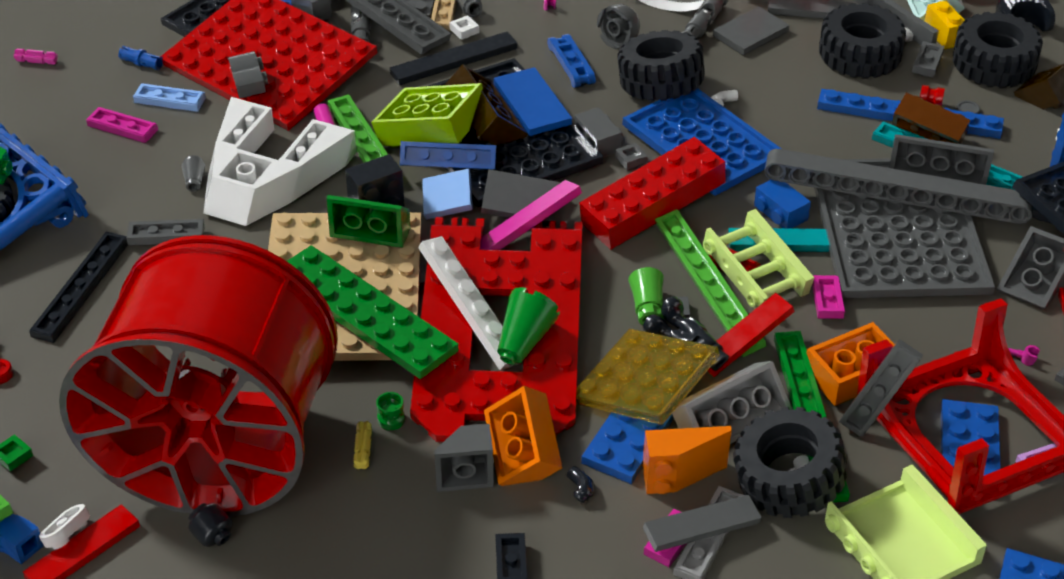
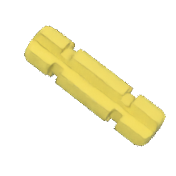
M360 421L356 425L357 433L355 436V454L353 459L354 467L358 470L369 467L370 437L372 434L371 423L369 421Z

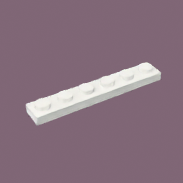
M441 236L422 241L418 247L498 369L501 371L519 365L520 363L509 365L500 359L497 349L503 326L444 238Z

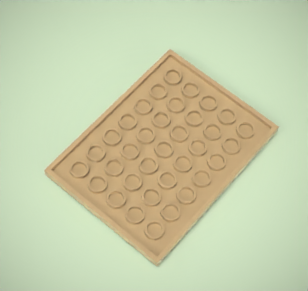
M410 212L411 229L403 248L330 237L328 213H273L268 251L287 261L312 245L418 316L420 250L418 247L421 244V213ZM335 321L338 345L334 361L392 360Z

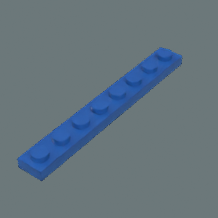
M821 89L817 109L893 121L894 112L901 100L895 101L859 95L857 93L839 92L833 89ZM944 108L970 119L967 134L1001 139L1004 118Z

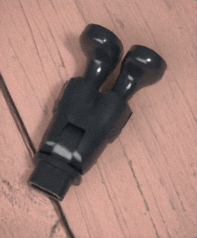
M675 296L666 299L662 305L664 319L656 314H652L643 324V331L647 336L654 339H666L669 348L681 356H686L694 363L701 364L704 368L710 367L713 371H717L729 359V355L723 352L724 348L707 332L704 325L694 318L684 317L683 302ZM666 321H667L669 324H671V325H673V326L679 328V330H676V329L672 330V329L668 326V324L666 323Z

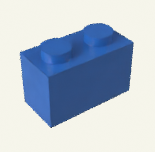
M769 180L756 187L754 206L781 228H794L808 220L811 201L789 184Z

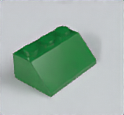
M332 195L327 196L330 237L403 248L411 229L410 209L392 204Z

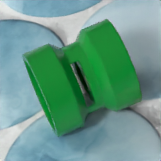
M386 392L378 396L376 409L379 426L388 431L402 427L405 422L402 396L395 392Z

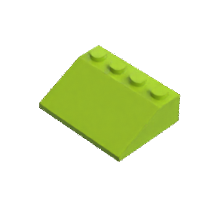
M482 84L404 88L371 122L378 140L382 146H390L392 148L401 146V141L460 143L469 132L483 88Z

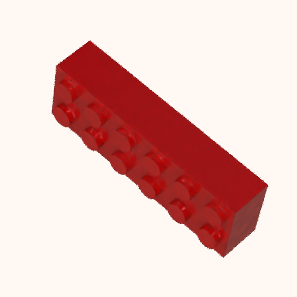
M693 137L579 202L581 221H583V225L612 250L656 224V218L676 209L680 210L726 183L725 161L700 140Z

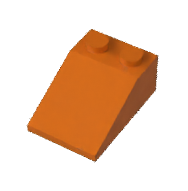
M731 426L645 430L642 468L646 493H675L727 468L732 432Z

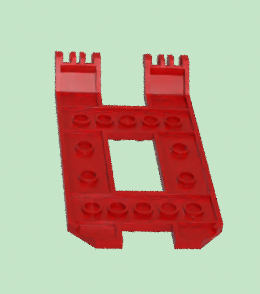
M435 217V224L431 225L430 239L441 236L444 238L481 295L510 296L515 288L524 287L527 288L526 293L533 295L535 291H538L549 297L557 304L558 309L556 312H560V315L525 357L523 372L470 370L473 329L427 262L421 319L456 341L459 351L422 379L414 375L410 408L411 419L417 425H422L434 441L444 442L460 426H465V420L486 421L485 409L519 388L526 386L547 395L555 436L564 429L568 430L575 425L583 221H575L574 229H567V222L560 221V228H556V221L553 220L549 222V228H542L541 221L532 228L530 251L480 250L481 238L484 236L485 218H477L476 226H469L468 218H462V225H458V217H453L451 225H444L445 219L443 217Z

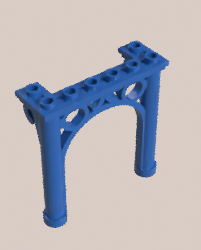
M0 123V147L7 150L9 160L12 161L13 165L12 172L8 177L18 187L16 206L11 214L0 223V251L32 226H37L47 220L55 227L62 228L71 222L74 214L78 218L81 216L86 218L89 215L85 208L86 201L77 193L76 189L78 186L76 182L69 176L67 178L64 177L57 166L51 167L42 155L37 156L28 144L23 145L14 133L10 135L7 129ZM29 170L34 173V174H30V175L26 176V174H27V172H28ZM40 183L44 185L39 191H28L34 184Z

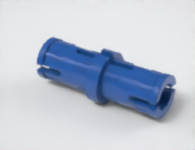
M122 46L119 49V59L133 62L136 66H147L155 70H160L163 66L161 56L149 54L146 50L132 49L127 46Z

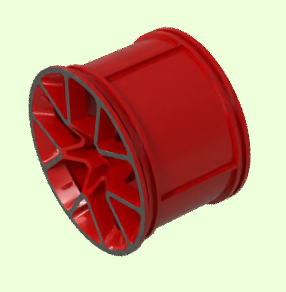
M212 235L184 236L160 243L144 253L133 265L122 285L119 298L95 344L91 349L78 357L68 370L63 380L59 397L60 413L64 427L74 446L93 468L116 486L146 502L183 513H191L203 503H215L230 517L260 511L283 498L295 485L300 475L305 451L303 426L316 391L325 382L337 352L338 334L334 316L323 295L302 272L283 258L266 249L241 240ZM155 345L171 348L173 351L171 361ZM191 351L208 357L210 360L227 366L228 371L224 368L219 377L208 370L190 366L191 361L189 358L183 364L185 352ZM250 381L263 392H244L240 390L245 382Z

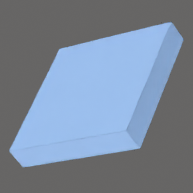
M469 169L423 178V215L426 220L473 210L471 173Z

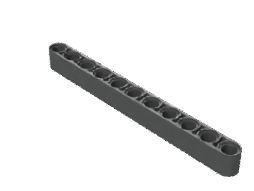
M783 149L771 150L768 152L766 159L765 175L774 181L1017 224L1027 223L1032 218V205L1023 199L1016 190Z

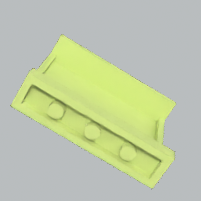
M913 464L903 468L900 481L839 509L832 501L827 506L825 516L827 528L837 535L846 551L854 555L861 564L863 571L873 579H951L981 564L987 544Z

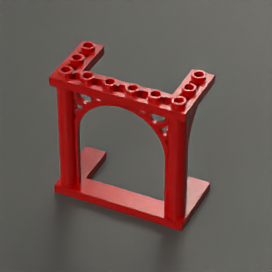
M1002 298L978 307L971 347L915 367L876 418L882 427L948 498L947 502L958 514L1064 472V415L1025 378L1013 360L1003 330L1008 304ZM887 339L863 347L857 395L893 348V345ZM978 371L982 373V376L979 378L969 376ZM968 385L989 389L1012 401L1057 447L984 475L989 445L983 438L958 447L953 467L922 434L916 423L915 411L925 396L940 388ZM906 399L910 401V404L903 405L896 402Z

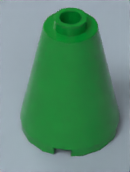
M520 287L512 290L509 296L497 349L500 359L509 365L521 363L560 315V312H556L558 309L557 304L538 291H535L532 295L525 292L527 288Z

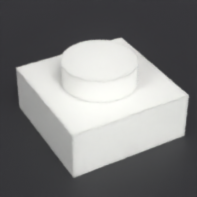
M467 15L451 21L450 30L462 40L479 33V25Z

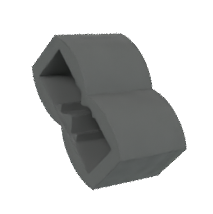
M255 51L228 57L239 99L266 92L265 85L269 83L266 72H261V70H264L261 56L256 57Z

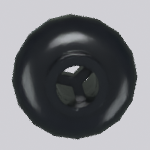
M203 503L191 512L188 525L189 531L203 546L211 547L215 544L221 546L229 540L233 522L231 517L218 504Z

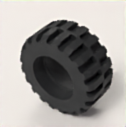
M850 3L848 6L844 4L830 11L823 19L819 54L824 63L828 64L829 68L833 71L837 70L839 74H847L852 78H877L882 74L890 73L901 62L906 29L902 20L895 13L892 14L887 8L882 9L878 5L874 4L872 6L868 5V3Z
M1002 12L975 14L963 21L958 28L952 55L953 63L960 74H963L968 80H974L976 84L987 85L986 87L991 88L993 86H998L999 88H1006L1007 86L1016 87L1019 83L1023 84L1034 76L1042 51L1043 39L1038 29H1035L1032 23H1027L1024 18H1017L1009 13L1002 14Z
M662 30L660 32L651 31L648 34L643 33L625 42L617 54L621 87L626 93L632 97L636 96L637 99H648V101L677 99L698 89L704 80L703 46L695 36H691L686 32Z
M782 407L781 411L776 412L770 410L765 412V416L761 418L757 416L753 419L751 426L746 425L740 433L741 437L736 439L733 460L740 489L743 491V495L749 494L758 510L763 511L766 509V514L776 517L777 514H782L783 518H792V515H800V517L809 516L808 512L815 510L817 513L824 509L825 503L833 502L837 498L836 493H840L845 486L844 481L847 478L848 469L841 433L827 417L822 418L818 412L813 410L806 412V409L796 407V410ZM801 453L813 457L808 464L792 471H778L768 467L772 461L786 454Z

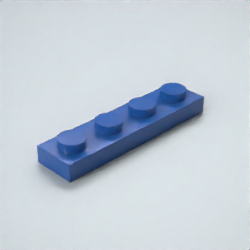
M401 141L400 166L495 170L497 146Z

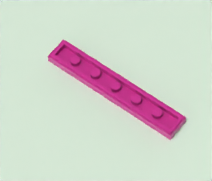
M564 180L481 238L480 250H501L582 193L580 186Z

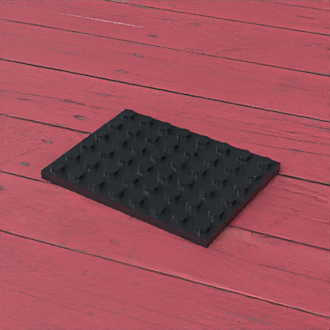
M515 58L475 70V72L494 83L495 77L525 69ZM449 79L428 86H442L445 85ZM573 122L572 125L532 136L528 134L525 138L496 145L495 171L555 181L603 164V155ZM471 126L469 132L458 143L493 145L488 141L485 143L480 141L475 136V129ZM447 168L450 173L464 170L458 168ZM469 169L471 173L472 201L477 207H481L489 170Z

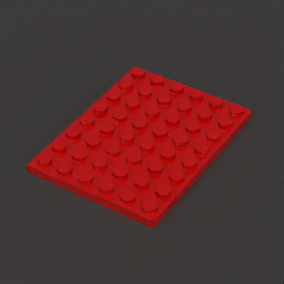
M230 0L161 57L163 66L230 100L231 97L239 99L228 57L255 51L256 57L261 56L264 70H261V72H266L269 84L265 85L266 92L240 99L272 108L274 124L289 131L378 52L375 45L281 0Z

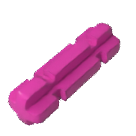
M17 48L14 52V59L19 62L27 60L29 63L45 64L47 62L49 65L57 64L58 55L50 51L45 53L40 50L27 49L25 51V49Z

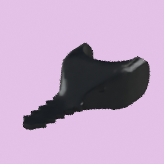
M998 0L996 12H1002V14L1009 13L1013 14L1014 17L1024 18L1027 23H1032L1040 28L1042 32L1051 31L1055 25V11L1048 0Z

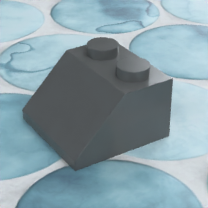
M490 424L460 426L434 450L437 492L494 487L493 447Z

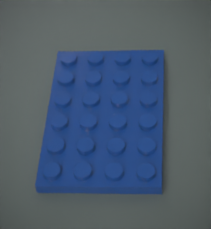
M699 89L691 91L686 96L682 95L677 99L658 100L623 117L622 125L661 155L696 137L725 161L726 183L710 191L714 196L763 171L768 152L773 149H781Z

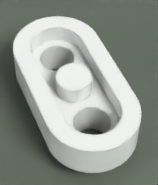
M79 504L67 509L40 533L39 538L46 548L58 549L69 542V537L74 532L81 530L87 525L90 514L85 505Z

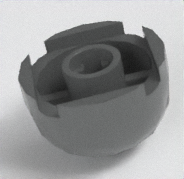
M614 4L601 10L597 18V28L600 27L602 34H600V37L604 43L613 49H618L632 37L636 38L638 36L640 20L637 13L631 7L624 4Z

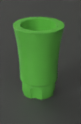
M652 267L635 270L630 274L628 282L633 294L635 311L640 325H643L645 320L652 314H656L663 319V273Z

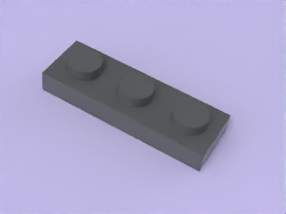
M204 219L129 222L126 237L128 245H154L179 237L204 235Z

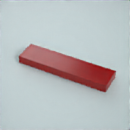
M777 293L773 294L716 340L724 348L723 352L729 355L728 361L717 371H713L710 367L704 369L713 377L718 375L795 312L793 306Z
M122 504L69 539L66 545L53 550L24 570V578L66 579L139 528V520Z

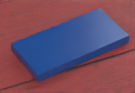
M535 67L494 78L495 86L529 136L572 125V117Z

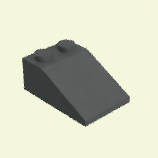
M1030 226L998 285L997 291L1045 310L1059 292V288H1062L1064 285V238Z

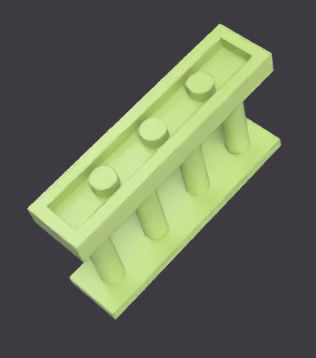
M756 209L747 212L744 227L718 237L711 227L706 229L703 241L704 250L712 256L743 294L750 307L756 309L773 294H779L790 288L794 289L800 297L810 293L814 280L813 275ZM747 236L751 237L757 244L735 254H732L726 247V245ZM761 253L765 254L771 261L748 272L740 264V262ZM774 271L780 272L785 280L761 289L754 281Z

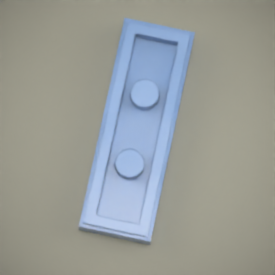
M143 83L140 84L133 96L134 103L196 112L199 111L206 99L205 92Z

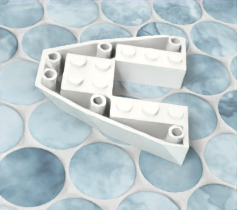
M231 97L212 156L207 178L203 214L247 226L290 204L350 162L357 153L355 130L312 119L279 160L255 154L274 131L272 108Z

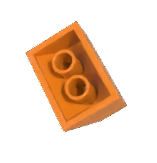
M874 322L807 349L806 353L817 385L834 406L857 397L863 347L886 339L893 346L895 345Z
M523 386L484 410L486 424H490L493 460L498 485L506 486L543 480L563 468L545 393Z

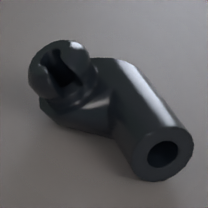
M572 466L566 476L578 486L573 493L574 497L580 502L585 503L589 496L592 497L594 494V482L578 467Z

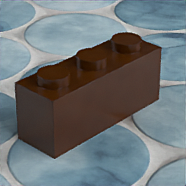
M907 92L895 110L892 125L924 138L955 144L962 143L970 124V119L965 118V116L953 113L938 104H932L917 95H911Z

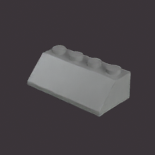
M773 361L754 363L669 406L678 429L731 426L730 444L735 442L738 437H741V431L746 425L750 427L751 421L757 416L761 418L765 416V412L773 410V412L781 411L782 407H789L790 410H793Z

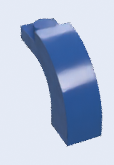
M11 514L0 522V552L6 553L20 564L24 563L44 546L39 538V528L19 515Z

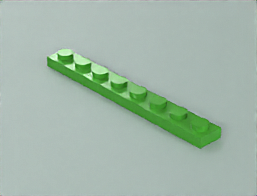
M678 209L656 218L657 227L725 331L728 332L748 315ZM764 337L741 356L745 357L766 347Z

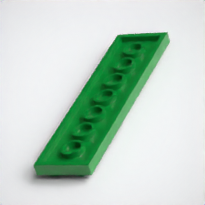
M312 245L287 260V262L302 272L320 291L328 303L335 321L419 379H422L459 351L456 341Z

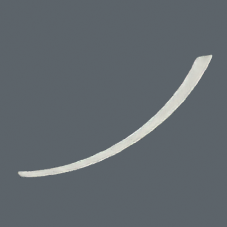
M638 0L649 6L668 11L696 10L704 2V0L689 3L668 0Z

